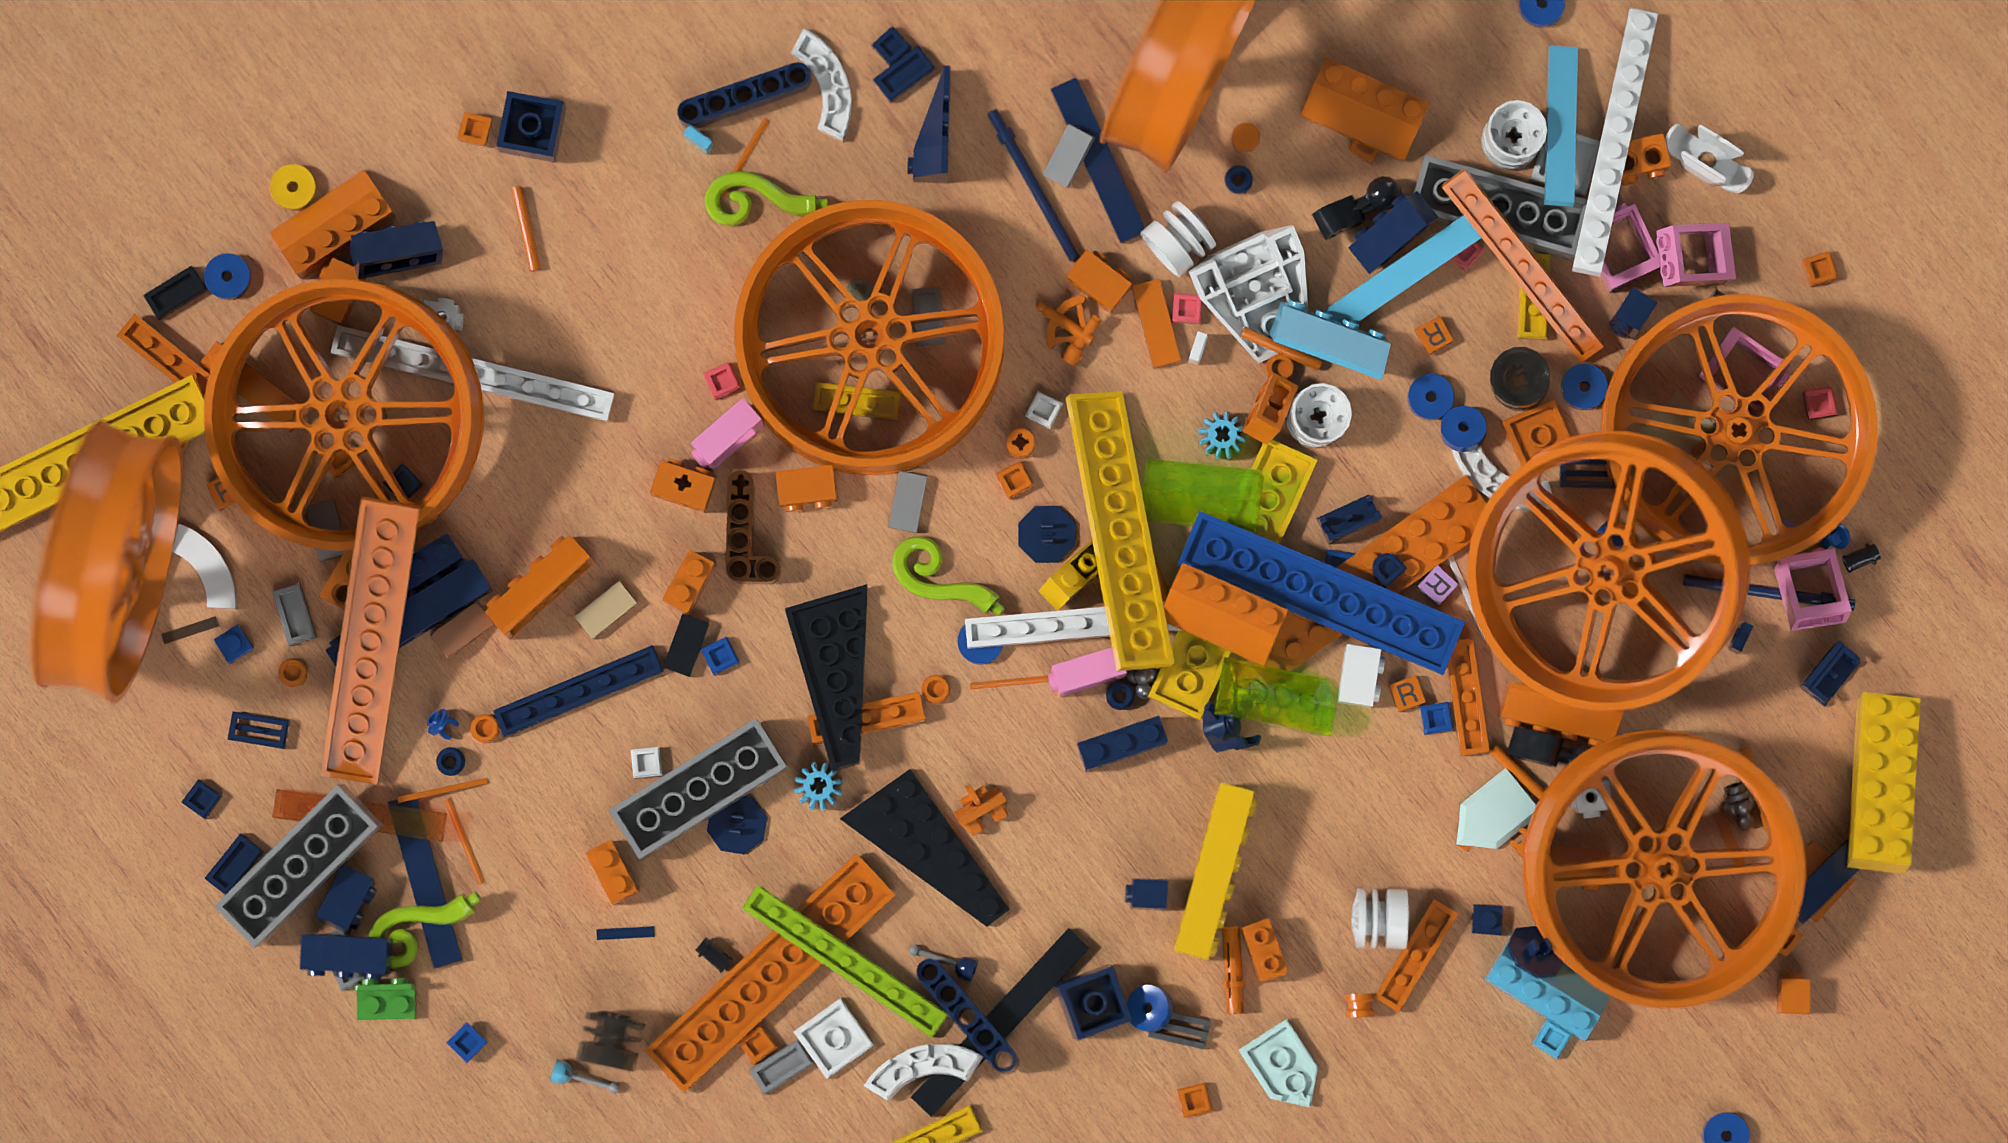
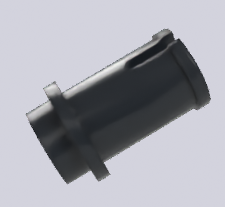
M1868 543L1865 544L1864 548L1842 556L1848 573L1871 563L1876 565L1877 561L1881 559L1876 545H1869Z
M706 937L695 951L699 953V958L701 956L704 957L722 973L733 958L713 943L715 941L713 938L710 941Z

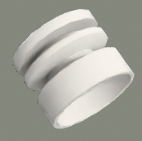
M1520 100L1505 102L1495 109L1483 129L1481 143L1484 154L1490 162L1499 168L1515 170L1525 167L1533 161L1545 143L1547 135L1546 120L1540 110L1528 102ZM1509 134H1513V138L1517 139L1515 144L1511 143L1510 138H1507Z
M1176 201L1172 205L1176 216L1168 210L1163 212L1168 226L1164 227L1161 223L1154 220L1141 232V236L1155 256L1175 276L1180 278L1194 265L1188 254L1190 251L1203 258L1205 252L1201 245L1211 251L1216 246V243L1200 217L1181 202Z
M1325 383L1310 385L1295 395L1286 416L1287 429L1292 437L1304 446L1312 448L1324 447L1341 437L1349 427L1352 417L1351 405L1346 395L1335 386ZM1314 410L1316 414L1321 413L1323 416L1319 420V424L1317 420L1312 421L1310 419V416L1314 414Z
M1357 888L1351 915V927L1356 949H1364L1365 936H1369L1371 949L1376 948L1378 936H1384L1386 949H1406L1408 937L1407 889L1388 888L1385 900L1379 901L1377 889L1372 888L1370 901H1366L1365 888Z

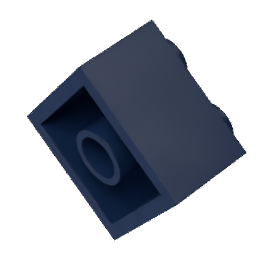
M507 91L496 146L499 152L555 163L566 112L564 101Z
M1107 964L1054 984L1070 1032L1075 1040L1079 1041L1132 1021L1117 976L1111 965Z

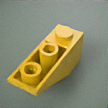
M1091 540L1049 577L1038 590L1056 611L1064 607L1099 574L1093 541Z

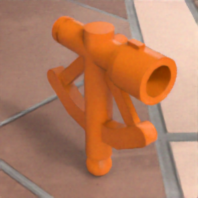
M1082 294L1064 301L1057 309L1050 305L1047 306L1044 301H1038L1035 305L1036 310L1042 312L1044 316L1050 319L1046 328V346L1053 349L1056 343L1069 342L1070 345L1061 358L1075 367L1078 361H1081L1084 357L1082 350L1086 344L1091 345L1094 341L1095 336L1093 334L1102 320L1093 314L1086 324L1082 303L1086 301V297ZM1075 306H1077L1080 325L1064 315ZM1057 326H1061L1074 336L1056 337Z

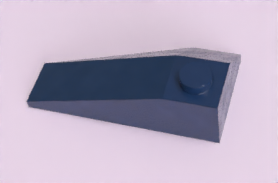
M944 66L916 141L913 157H908L907 174H913V182L947 183L950 66Z

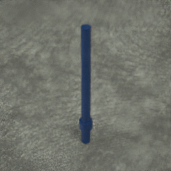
M998 109L990 111L987 115L997 131L996 137L1000 144L1005 145L1066 256L1070 262L1078 259L1080 255L1014 140L1016 136L1011 127H1007Z
M1684 574L1683 586L1723 591L1724 580ZM1749 584L1747 595L1782 600L1779 588ZM1795 591L1798 603L1823 605L1836 602L1833 593L1821 592V594ZM1849 599L1851 610L1854 611L1856 600Z

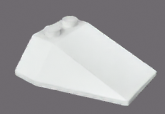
M1293 225L1257 233L1209 255L1189 271L1199 298L1258 364L1278 353L1240 337L1243 328H1250L1272 338L1270 331L1281 301L1288 304L1290 300L1300 302L1306 305L1305 310L1308 311L1305 255Z

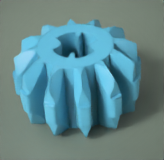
M1225 411L1223 420H1220L1219 414L1214 412L1212 414L1214 423L1208 418L1203 420L1204 425L1209 429L1199 428L1198 430L1200 435L1207 436L1199 440V445L1209 444L1205 450L1206 455H1209L1213 449L1216 450V460L1220 459L1221 451L1225 452L1227 459H1231L1232 453L1230 448L1236 453H1240L1242 450L1235 442H1246L1244 436L1237 435L1243 433L1244 426L1235 427L1240 420L1238 416L1234 417L1231 422L1228 421V411ZM1220 429V432L1223 429L1228 431L1227 442H1224V439H1222V442L1216 440L1218 435L1216 431Z
M813 762V772L811 774L807 768L803 767L801 769L803 774L807 776L806 779L801 777L795 778L797 783L804 784V787L796 788L795 793L801 794L806 792V795L799 800L800 803L804 804L809 799H812L809 809L814 810L818 801L820 802L821 810L824 811L826 810L825 800L828 799L831 805H836L835 799L831 797L832 793L842 796L843 792L834 789V786L843 784V780H831L837 775L838 771H831L827 775L828 763H824L821 771H818L817 763ZM816 779H821L822 783L824 781L827 783V787L822 789V794H816V790L813 792L811 790V786L815 785Z

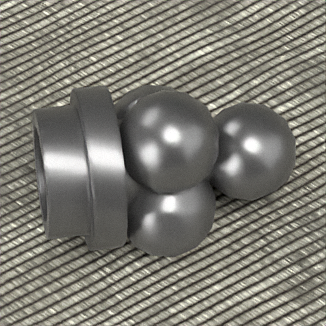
M1157 668L1128 670L1126 676L1130 683L1138 684L1135 688L1136 695L1139 698L1147 699L1152 688L1149 683L1156 680L1159 672Z
M1742 782L1727 785L1723 788L1725 792L1723 799L1726 802L1724 805L1725 813L1729 816H1737V824L1740 828H1751L1754 823V817L1750 814V811L1755 807V799Z

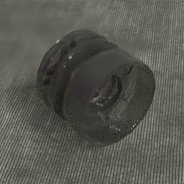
M1513 347L1502 352L1494 360L1490 371L1491 390L1495 399L1501 405L1513 411H1526L1538 406L1546 398L1550 388V369L1546 360L1537 351L1527 347ZM1525 375V381L1528 384L1526 386L1521 384L1519 387H1516L1513 377Z
M604 1010L597 1012L586 1011L585 1019L597 1021L596 1028L583 1026L582 1030L594 1035L593 1041L579 1042L576 1060L635 1072L639 1053L628 1049L627 1045L628 1043L642 1042V1038L631 1036L630 1032L631 1028L644 1031L645 1024L623 1014Z

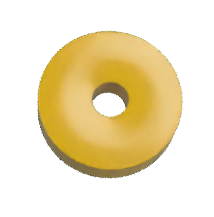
M289 164L279 168L273 174L270 181V193L274 201L283 209L289 211L302 210L309 206L315 198L317 191L316 181L305 167ZM292 183L298 184V189L295 192L288 190L289 185Z

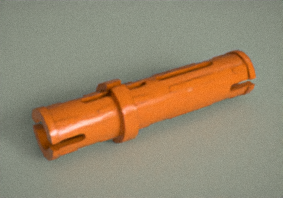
M1240 926L1223 927L1225 982H1222V985L1225 988L1226 1014H1244L1243 988L1245 987V981L1242 980Z

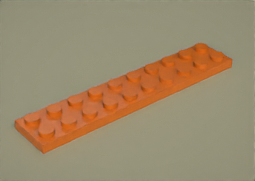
M1465 475L1336 568L1385 588L1373 575L1372 564L1379 555L1391 553L1407 567L1398 578L1386 587V589L1399 594L1471 542L1475 526L1487 503ZM1288 611V615L1264 667L1250 660H1247V662L1265 687L1268 688L1338 638L1342 633Z
M366 497L361 499L320 776L378 785L420 506Z
M856 853L796 910L846 943L896 895ZM773 930L658 1037L645 1052L677 1087L685 1093L823 963Z

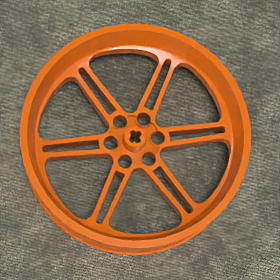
M1160 0L1115 97L1101 133L1100 143L1104 144L1106 142L1137 151L1161 168L1163 173L1167 175L1194 129L1256 0Z
M855 200L829 205L809 213L784 229L768 244L752 266L742 287L735 315L734 343L739 371L750 400L767 427L784 444L809 461L821 466L833 465V470L856 475H884L913 469L943 455L960 442L980 420L993 397L1001 374L1004 356V324L998 292L988 269L974 248L957 231L932 214L909 205L885 200ZM879 224L890 226L895 230L896 237L870 298L865 301L856 300L812 252L816 242L834 232L862 225ZM905 236H909L911 239L890 296L881 293L887 275L902 239ZM919 244H928L948 256L971 282L978 295L977 304L968 309L908 316L896 314L894 306L914 248ZM800 254H805L845 298L837 305L798 258ZM785 264H793L799 268L837 316L838 322L831 329L765 343L759 338L758 332L759 314L765 293L777 270ZM884 303L888 310L883 316H876L871 311L873 305ZM856 308L859 311V317L856 320L848 321L843 317L846 309ZM973 316L979 319L974 323L912 332V324ZM894 325H902L906 328V333L901 338H894L890 334L891 328ZM974 331L980 336L982 341L981 363L977 378L962 408L950 412L940 405L901 354V350L908 343ZM867 332H873V336L878 335V338L874 339V344L868 345L867 341H862L863 338H866ZM839 334H844L849 338V343L846 347L838 348L833 344L834 338ZM825 339L828 345L827 348L769 358L761 357L764 352ZM886 351L893 352L896 355L895 362L891 365L883 364L880 361L882 353ZM840 356L845 360V366L825 427L821 431L812 432L792 420L772 399L762 382L763 371L769 366ZM857 356H863L868 360L867 366L862 370H857L851 365L853 359ZM903 367L942 417L940 421L937 422L930 416L894 374L897 370ZM873 371H881L927 421L928 427L922 435L900 446L879 451H852L844 445V435L869 374ZM852 376L859 380L837 437L832 440L829 438L830 431L848 378Z
M327 279L299 284L273 295L252 309L236 325L226 338L212 365L206 386L203 419L205 438L215 471L232 499L249 517L271 533L299 545L322 550H352L355 545L357 529H321L310 525L305 516L308 505L337 453L342 449L347 451L379 499L392 502L362 456L363 453L368 451L399 502L420 506L417 531L434 521L451 505L468 481L481 448L484 431V402L479 376L466 346L455 330L431 307L403 291L382 284L348 279ZM339 300L375 302L382 309L381 319L346 377L338 380L302 326L300 318L309 308L326 302ZM395 317L396 323L380 349L367 376L359 375L388 323ZM288 320L320 371L321 376L317 378L313 376L286 327ZM412 327L418 331L438 352L446 364L455 385V392L452 398L443 402H378L372 397L371 389L403 328ZM270 328H275L280 333L310 390V398L303 404L242 407L237 401V386L245 361L262 334ZM355 381L361 385L362 389L361 394L356 398L349 392L350 385ZM326 382L330 383L333 387V393L329 398H325L321 394V387ZM369 406L374 407L377 413L375 420L372 422L367 421L364 416V412ZM313 407L318 410L320 415L319 420L315 424H312L307 417L308 411ZM443 407L452 410L450 416L387 419L386 408ZM341 409L350 411L348 421L340 420L339 415L343 414ZM296 410L297 422H238L236 416L240 413ZM446 423L451 429L452 436L444 468L427 496L419 502L411 501L405 495L375 444L373 432L379 426ZM305 428L311 433L312 441L283 502H276L265 494L242 464L234 444L235 434L240 429ZM356 431L360 432L363 437V443L358 448L354 447L351 443V436ZM327 432L334 436V445L331 448H326L322 442L323 436ZM317 453H320L324 457L296 511L293 512L291 509L293 502Z
M1730 294L1694 302L1678 309L1644 332L1630 347L1615 370L1606 392L1601 416V431H1626L1630 424L1638 423L1701 438L1704 442V449L1696 460L1701 464L1705 461L1711 466L1710 472L1714 476L1724 465L1730 464L1734 466L1762 532L1761 541L1754 546H1749L1750 565L1773 562L1792 556L1817 543L1834 530L1854 507L1866 486L1874 463L1878 438L1876 405L1869 380L1856 355L1843 338L1824 321L1799 306L1780 299L1751 294ZM1722 315H1744L1770 321L1791 332L1796 339L1794 349L1749 397H1742L1737 393L1713 331L1714 320ZM1699 327H1703L1706 331L1727 388L1725 390L1717 392L1698 333ZM1680 334L1689 335L1693 339L1712 400V406L1707 412L1640 403L1630 396V385L1642 365L1658 348ZM1805 345L1809 346L1810 352L1770 401L1761 393ZM1822 355L1831 360L1846 392L1849 404L1850 426L1848 434L1841 439L1777 426L1771 422L1769 417L1772 408L1816 356ZM1723 396L1733 398L1735 405L1732 411L1725 412L1721 409L1719 403ZM1752 401L1760 402L1763 407V412L1759 417L1751 416L1748 411V406ZM1638 408L1693 417V427L1688 428L1632 416L1629 414V409ZM1704 418H1711L1715 421L1716 428L1713 433L1707 434L1702 431L1701 422ZM1733 424L1736 426L1743 424L1745 427L1742 430L1745 432L1743 437L1740 435L1733 437L1731 434L1734 431L1731 429ZM1767 428L1772 432L1773 438L1769 444H1763L1759 441L1758 432L1760 429ZM1782 433L1842 445L1846 447V452L1844 454L1781 445L1779 442ZM1716 444L1723 446L1726 452L1724 459L1721 461L1714 460L1710 454L1712 447ZM1743 450H1749L1754 455V461L1750 466H1744L1739 461V455ZM1766 450L1831 458L1841 461L1845 465L1846 473L1835 494L1815 515L1795 527H1786L1781 521L1761 458ZM1603 459L1607 461V465H1605L1610 482L1613 479L1616 488H1613L1616 493L1621 467L1614 460ZM1754 470L1757 472L1777 529L1775 535H1772L1768 529L1749 481L1748 472ZM1631 472L1629 473L1622 504L1627 512H1629L1634 487ZM1679 483L1675 485L1659 505H1650L1641 496L1636 523L1657 541L1692 535L1682 528L1679 523V515L1694 499L1690 494L1670 516L1665 514L1667 506L1683 488ZM1705 540L1670 549L1681 554L1712 546L1715 543ZM1716 555L1696 558L1697 560L1709 563L1723 564L1721 558Z
M98 420L88 429L80 442L56 504L37 584L31 631V668L34 681L38 687L82 688L105 698L107 702L112 704L122 700L131 687L141 666L157 620L177 534L183 485V455L181 444L177 437L172 435L167 437H139L114 427L105 420Z
M1596 431L1576 435L1549 446L1514 471L1498 487L1482 510L1475 526L1469 549L1467 577L1470 600L1479 628L1495 655L1511 673L1533 690L1554 701L1586 710L1620 711L1646 706L1674 694L1698 676L1725 646L1739 622L1746 603L1750 582V556L1745 529L1733 501L1721 483L1699 461L1680 448L1649 435L1629 431ZM1603 458L1617 462L1621 467V474L1606 532H1596L1571 509L1548 492L1541 485V475L1551 468L1577 460ZM1633 464L1637 470L1625 525L1618 523L1631 465ZM1647 467L1661 469L1687 490L1704 513L1708 523L1707 532L1645 545L1636 541L1634 532ZM1530 492L1543 500L1582 536L1578 539L1554 515L1530 495ZM1520 505L1529 507L1575 553L1576 563L1516 583H1501L1496 576L1495 570L1497 550L1505 524L1514 509ZM1613 534H1618L1623 538V547L1614 545L1612 542ZM1705 540H1713L1715 543L1712 546L1656 560V551ZM1589 541L1595 544L1596 554H1590L1585 550V542ZM1634 554L1641 555L1644 558V567H1638L1634 564L1632 558ZM1706 555H1716L1721 558L1725 566L1724 586L1720 603L1706 631L1696 634L1648 582L1647 573ZM1606 566L1608 569L1613 568L1614 573L1611 576L1609 573H1604L1603 569ZM1578 570H1586L1590 574V581H1582L1578 576ZM1566 575L1569 582L1566 585L1509 599L1506 596L1507 593ZM1626 583H1635L1639 590L1638 594L1629 593L1626 589ZM1599 590H1607L1611 595V601H1603L1599 597ZM1582 591L1589 597V605L1576 665L1572 671H1561L1546 661L1526 640L1515 621L1513 610L1518 605ZM1644 597H1646L1655 606V608L1674 626V628L1686 639V641L1690 644V647H1687L1678 638V636L1642 601ZM1618 603L1628 604L1677 651L1679 662L1676 667L1659 675L1635 680H1614L1602 676L1599 671V665ZM1597 611L1605 612L1591 667L1587 674L1583 669Z
M1642 730L1615 736L1596 744L1577 756L1556 775L1541 796L1530 819L1524 841L1522 875L1527 903L1534 922L1542 937L1549 939L1553 952L1568 967L1594 987L1612 997L1643 1007L1673 1009L1697 1006L1729 995L1751 981L1774 959L1790 935L1799 914L1805 886V855L1800 830L1791 808L1776 785L1757 766L1736 752L1701 736L1673 730ZM1647 754H1673L1693 759L1697 765L1695 773L1679 797L1663 828L1653 831L1616 779L1615 767L1624 759ZM1712 768V772L1683 828H1679L1677 825L1708 769ZM1726 774L1735 775L1750 791L1763 814L1768 832L1767 844L1759 849L1691 850L1689 841L1717 782ZM1603 776H1606L1639 827L1632 831L1630 830L1601 782ZM1595 787L1628 842L1627 852L1621 856L1561 864L1552 863L1549 857V850L1562 817L1582 792L1588 788ZM1677 833L1679 835V843L1677 846L1669 848L1667 845L1668 837ZM1643 836H1649L1651 839L1650 846L1645 850H1640L1638 846L1639 840ZM1770 856V861L1767 863L1706 867L1705 859ZM1693 857L1695 860L1694 868L1688 872L1684 871V861L1687 858ZM1630 862H1636L1638 864L1637 872L1632 876H1627L1625 871L1627 865ZM1660 864L1666 865L1669 869L1667 872L1661 873L1658 870V866ZM1615 866V874L1553 878L1557 872ZM1760 871L1772 872L1776 884L1771 901L1763 917L1742 943L1735 947H1727L1693 893V882L1699 877ZM1629 883L1631 886L1630 895L1604 957L1599 961L1589 960L1577 948L1561 921L1556 904L1558 889L1563 886ZM1680 883L1682 885L1681 894L1678 897H1671V887L1674 884ZM1651 885L1654 893L1651 898L1644 900L1641 896L1644 887ZM1690 902L1722 951V958L1718 959L1686 915L1682 906ZM1660 903H1669L1707 955L1710 967L1704 975L1681 981H1651L1634 977L1627 971V964L1655 909ZM1639 904L1643 909L1628 937L1616 966L1612 967L1614 957Z

